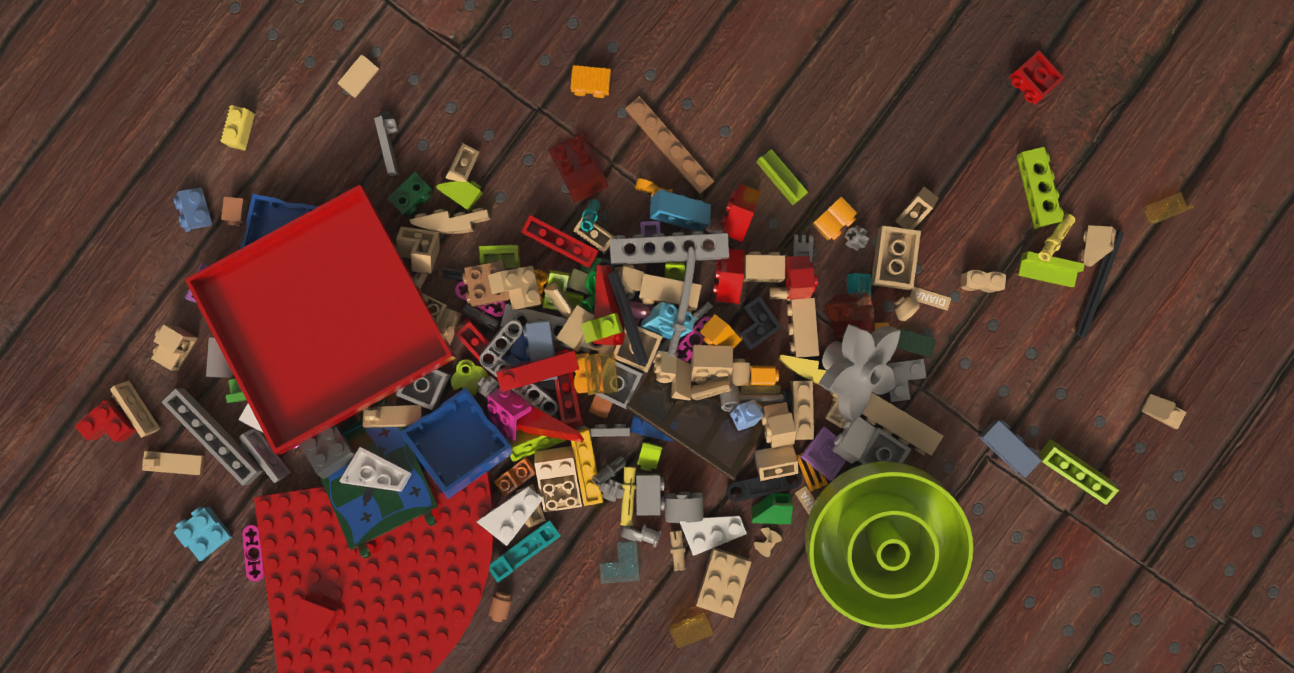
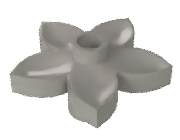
M848 325L843 342H832L826 348L822 364L827 371L819 384L824 389L839 395L838 407L842 418L854 423L865 410L871 392L885 394L895 388L894 371L886 363L896 350L900 330L891 326H884L870 334L859 327Z

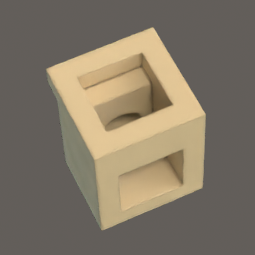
M657 351L653 358L656 380L661 383L672 382L676 376L677 353L675 357L667 355L668 352Z

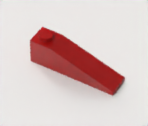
M531 215L521 231L523 235L588 268L591 267L598 253V250Z
M597 265L594 319L617 313L623 332L593 341V344L623 345L625 339L624 323L608 278V274L612 273L611 265Z
M467 317L454 328V334L480 361V353L490 341L474 322ZM487 353L483 356V359L486 362H491L494 360V356Z
M569 349L555 352V354L569 352ZM570 372L558 376L554 381L561 421L575 429L584 426L578 392L574 385V373Z
M575 350L500 368L496 374L502 392L570 373L580 368Z
M532 405L531 411L516 422V431L520 429L529 434L576 442L584 441L579 431Z

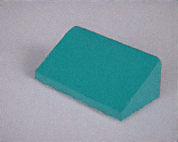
M854 273L847 275L848 312H871V274Z

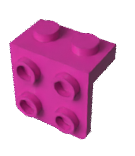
M499 388L488 395L487 419L497 427L504 438L511 442L515 441L516 422L531 411V405L512 389L501 392Z

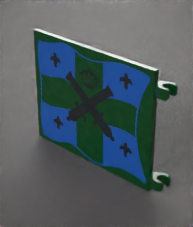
M362 419L341 429L355 454L359 447L412 474L402 492L339 482L349 464L329 477L321 478L350 550L358 547L361 557L367 559L371 556V552L366 544L367 542L424 515L427 524L430 526L435 525L437 521L432 510L438 508V505L415 454L401 435V431L404 430L403 427L364 428Z

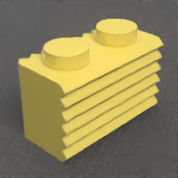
M231 105L229 106L228 117H226L227 121H225L226 124L224 125L225 128L223 129L224 132H222L223 135L220 141L229 147L245 151L255 114L248 109Z

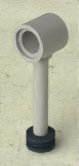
M731 385V391L720 394L721 408L724 411H733L740 405V402L752 400L756 402H786L788 406L792 404V393L790 390H782L781 394H740L738 387Z

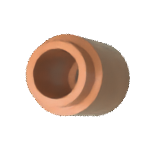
M496 592V595L493 596L488 614L492 617L491 620L503 622V620L508 618L512 602L510 594Z

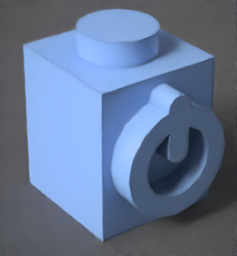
M755 400L738 405L730 415L738 431L754 426L762 419L763 411L762 407Z

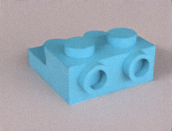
M661 302L653 307L650 316L642 320L640 327L671 341L674 333L672 324L676 323L678 309L672 304ZM686 312L683 325L686 329L681 332L680 338L693 330L695 317L690 312Z
M210 506L203 509L199 507L191 513L193 517L188 521L184 519L176 525L177 530L173 532L183 546L189 547L199 561H203L233 537Z

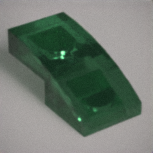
M897 328L900 330L897 349L928 358L932 357L936 339Z

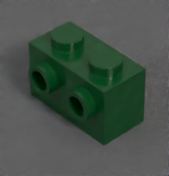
M414 172L387 199L405 217H408L418 211V206L422 202L426 203L429 201L434 191Z

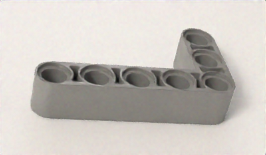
M516 318L507 320L480 353L481 365L496 377L499 367L512 366L503 355L522 333V323ZM513 323L519 326V330L514 333L508 330V326ZM500 338L505 339L507 344L504 347H498L495 343L496 340ZM490 353L494 356V360L486 362L483 356ZM537 383L512 389L532 406L550 416H553L558 410L556 399ZM531 390L539 392L536 398H532L528 394ZM546 402L554 404V407L550 410L545 409L543 406Z

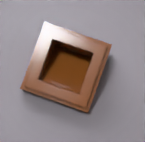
M595 395L589 412L606 419L613 403Z

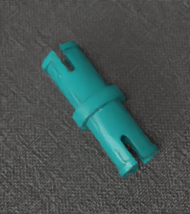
M597 200L589 201L587 208L583 211V220L580 227L584 231H589V229L591 231L594 222L598 218L597 212L600 204Z

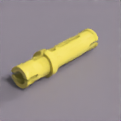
M1065 214L1062 218L1063 221L1058 224L1053 234L1046 239L1045 246L1038 255L1041 260L1046 261L1047 259V261H1050L1054 252L1059 250L1062 240L1075 223L1073 215L1068 214L1067 216Z
M624 466V480L621 486L625 491L622 496L620 525L624 526L633 525L634 489L637 487L635 484L636 467Z

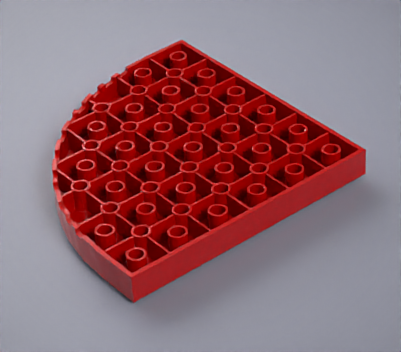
M424 470V476L438 505V508L432 510L437 523L430 526L427 524L424 515L367 542L366 544L371 552V556L367 559L361 557L358 547L350 550L324 486L254 497L278 673H432L453 650L470 625L483 598L490 577L489 569L494 557L495 536L476 522L495 508L490 470L449 499L446 498L429 473ZM305 595L340 608L325 636L320 640L313 638L310 647L300 645L299 640L302 634L293 630L299 599Z

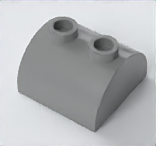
M209 337L206 377L233 378V373L215 338Z

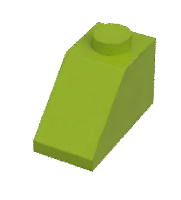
M454 181L438 184L436 187L469 212H471L483 195L479 190L481 186L474 181L470 183L468 181Z
M643 441L637 463L641 465L640 469L652 471V468H657L662 450L661 445Z

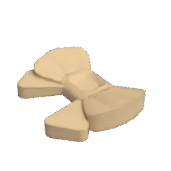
M767 527L761 529L767 540L764 543L754 542L755 549L765 557H769L775 543L782 540L777 532L770 531V528Z

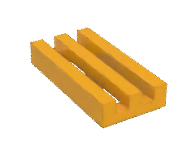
M802 453L796 455L798 465L810 492L828 485L826 478L820 473L819 476L822 482L819 483L813 467L807 463L815 485L812 486L800 457Z

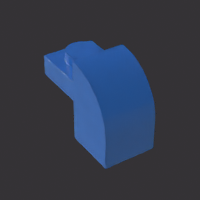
M634 414L630 432L661 440L674 441ZM672 422L669 427L676 431L677 423Z

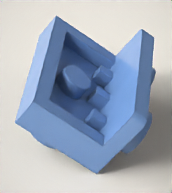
M202 188L178 191L175 196L176 198H174V205L176 209H179L181 215L179 216V223L181 227H184L185 232H190L191 229L211 226L212 222Z

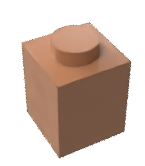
M224 197L221 220L228 222L230 226L239 227L240 223L247 224L249 201L242 198Z

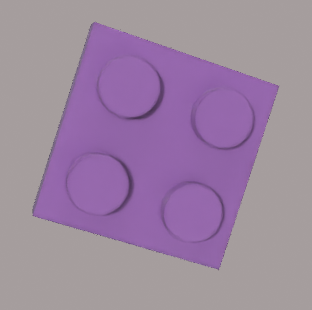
M823 426L800 457L825 478L832 481L846 460L832 451L836 445L834 441L837 436Z

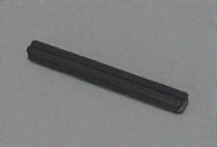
M615 271L608 274V278L637 364L644 365L648 363V358L619 272Z

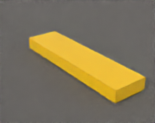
M589 428L579 429L577 431L580 432L584 441H571L583 503L584 506L603 503L602 493L599 490L600 487L596 486L592 481V476L597 473Z

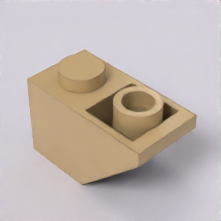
M1088 225V231L1084 232L1086 246L1085 250L1083 249L1081 253V260L1086 266H1093L1114 249L1116 230L1113 227Z

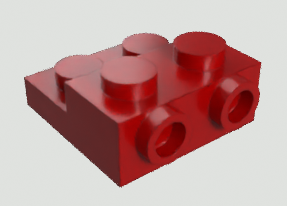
M1040 50L1009 76L1012 80V85L1015 88H1020L1025 94V99L1034 105L1064 79L1061 73Z

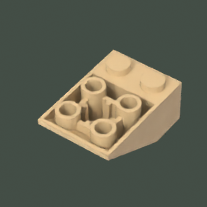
M572 446L535 451L534 464L540 495L543 498L544 512L582 507Z

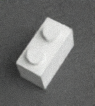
M860 417L854 423L848 420L844 423L842 427L844 431L835 439L834 444L836 445L832 450L851 464L860 459L876 430L875 427Z

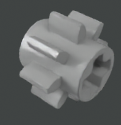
M858 225L855 228H849L844 237L848 240L846 245L856 251L859 248L865 247L869 240L866 236L868 231L860 228Z
M491 376L487 379L482 377L477 383L480 386L477 391L486 399H488L489 394L496 391L499 387V383Z
M608 479V482H604L599 489L603 492V498L613 502L616 501V498L622 499L625 491L621 488L622 483L613 479Z

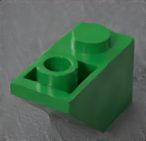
M771 493L751 508L752 523L791 524L793 510L791 494Z

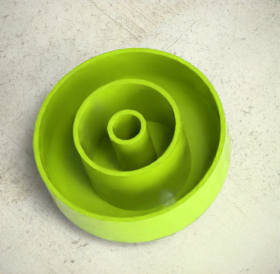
M880 461L862 464L836 477L816 499L810 511L805 531V547L808 562L816 584L823 596L844 616L870 627L903 628L924 622L935 616L958 595L968 577L973 559L971 528L957 501L930 474L916 467L898 462Z

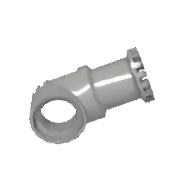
M643 525L641 531L633 529V527L630 529V526L629 528L628 526H623L620 536L632 541L641 542L643 540L653 544V547L657 546L662 533L660 530L657 532L647 528V525Z

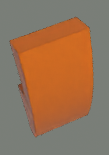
M525 457L493 482L503 496L506 497L534 476L536 469L529 459Z

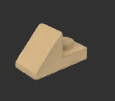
M1149 394L1141 409L1145 414L1173 429L1179 428L1186 414L1185 411L1175 406L1176 403Z

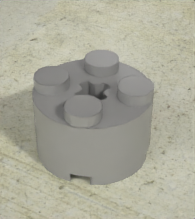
M681 491L677 495L676 493H665V521L669 523L703 521V492H693L691 495L690 491Z

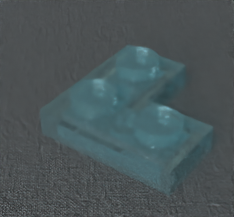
M617 542L619 562L599 564L601 584L640 581L637 542Z

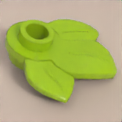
M463 359L456 366V372L451 377V385L454 390L461 387L463 389L467 388L470 394L475 396L479 389L477 383L482 377L487 379L489 375L483 367L475 366L471 360ZM464 366H467L470 370L468 372H464L462 368Z

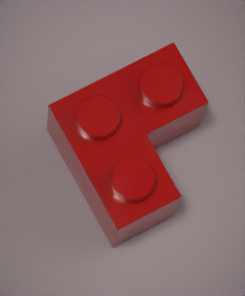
M739 184L737 191L733 189L726 211L729 212L728 216L724 215L720 226H723V234L728 233V237L743 242L761 191Z
M729 249L728 259L716 260L715 279H718V282H714L713 293L716 294L717 302L739 304L744 278L745 250Z
M786 257L787 299L811 298L812 293L815 292V286H818L817 274L814 275L813 262H810V257Z
M103 400L75 425V428L87 441L98 440L107 433L114 442H122L137 431L115 400Z

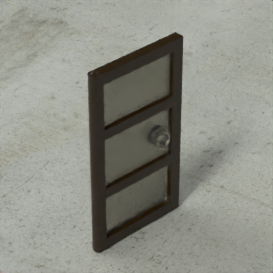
M653 366L630 402L626 404V409L732 481L736 479L738 472L765 426L757 422L752 427L738 431L730 415L732 411L722 410L720 395L700 400H694L692 397L691 400L671 398L672 382L661 383L656 380ZM691 382V388L692 386L699 385L695 382Z

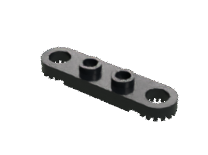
M798 472L796 474L797 482L793 485L787 482V476L760 481L759 476L730 483L727 486L726 494L730 500L738 502L770 495L771 493H779L798 488L802 483V476ZM734 486L741 488V495L738 497L731 495L730 491Z

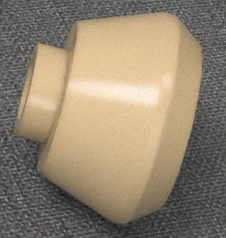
M901 297L895 303L896 308L894 310L900 321H906L920 308L918 301L910 297Z

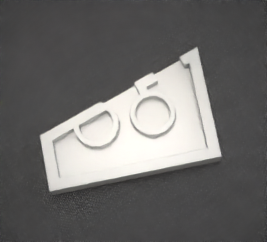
M359 447L339 482L402 492L412 474Z
M526 487L476 522L507 546L543 498L531 488Z
M739 515L703 518V521L691 523L680 521L693 556L747 534Z

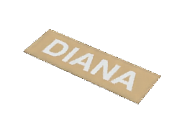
M913 287L910 298L918 302L947 311L951 301L950 297Z
M805 486L795 494L807 513L810 514L816 500Z

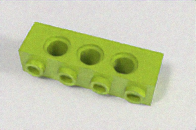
M1045 147L1021 152L1017 155V160L1034 229L1062 222L1064 214L1062 208L1059 207V193L1054 187V173L1050 170L1048 152L1045 150ZM1034 165L1039 167L1040 173L1034 171ZM1039 183L1044 186V192L1039 190ZM1043 202L1048 203V211L1043 208Z
M1051 439L1039 452L1040 459L1044 464L1106 505L1119 491L1114 481Z

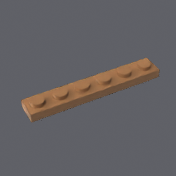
M640 96L625 108L627 113L699 195L714 183L713 179Z

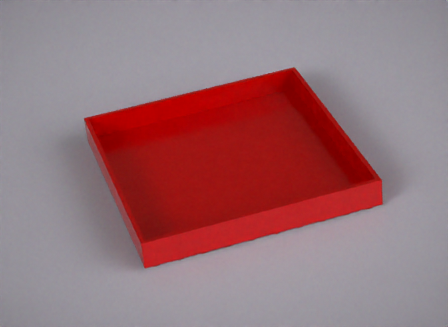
M361 185L352 188L184 279L274 454H283L456 359L371 198Z

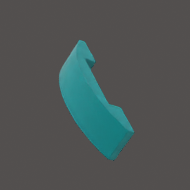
M549 520L490 564V573L497 582H500L520 565L561 536Z

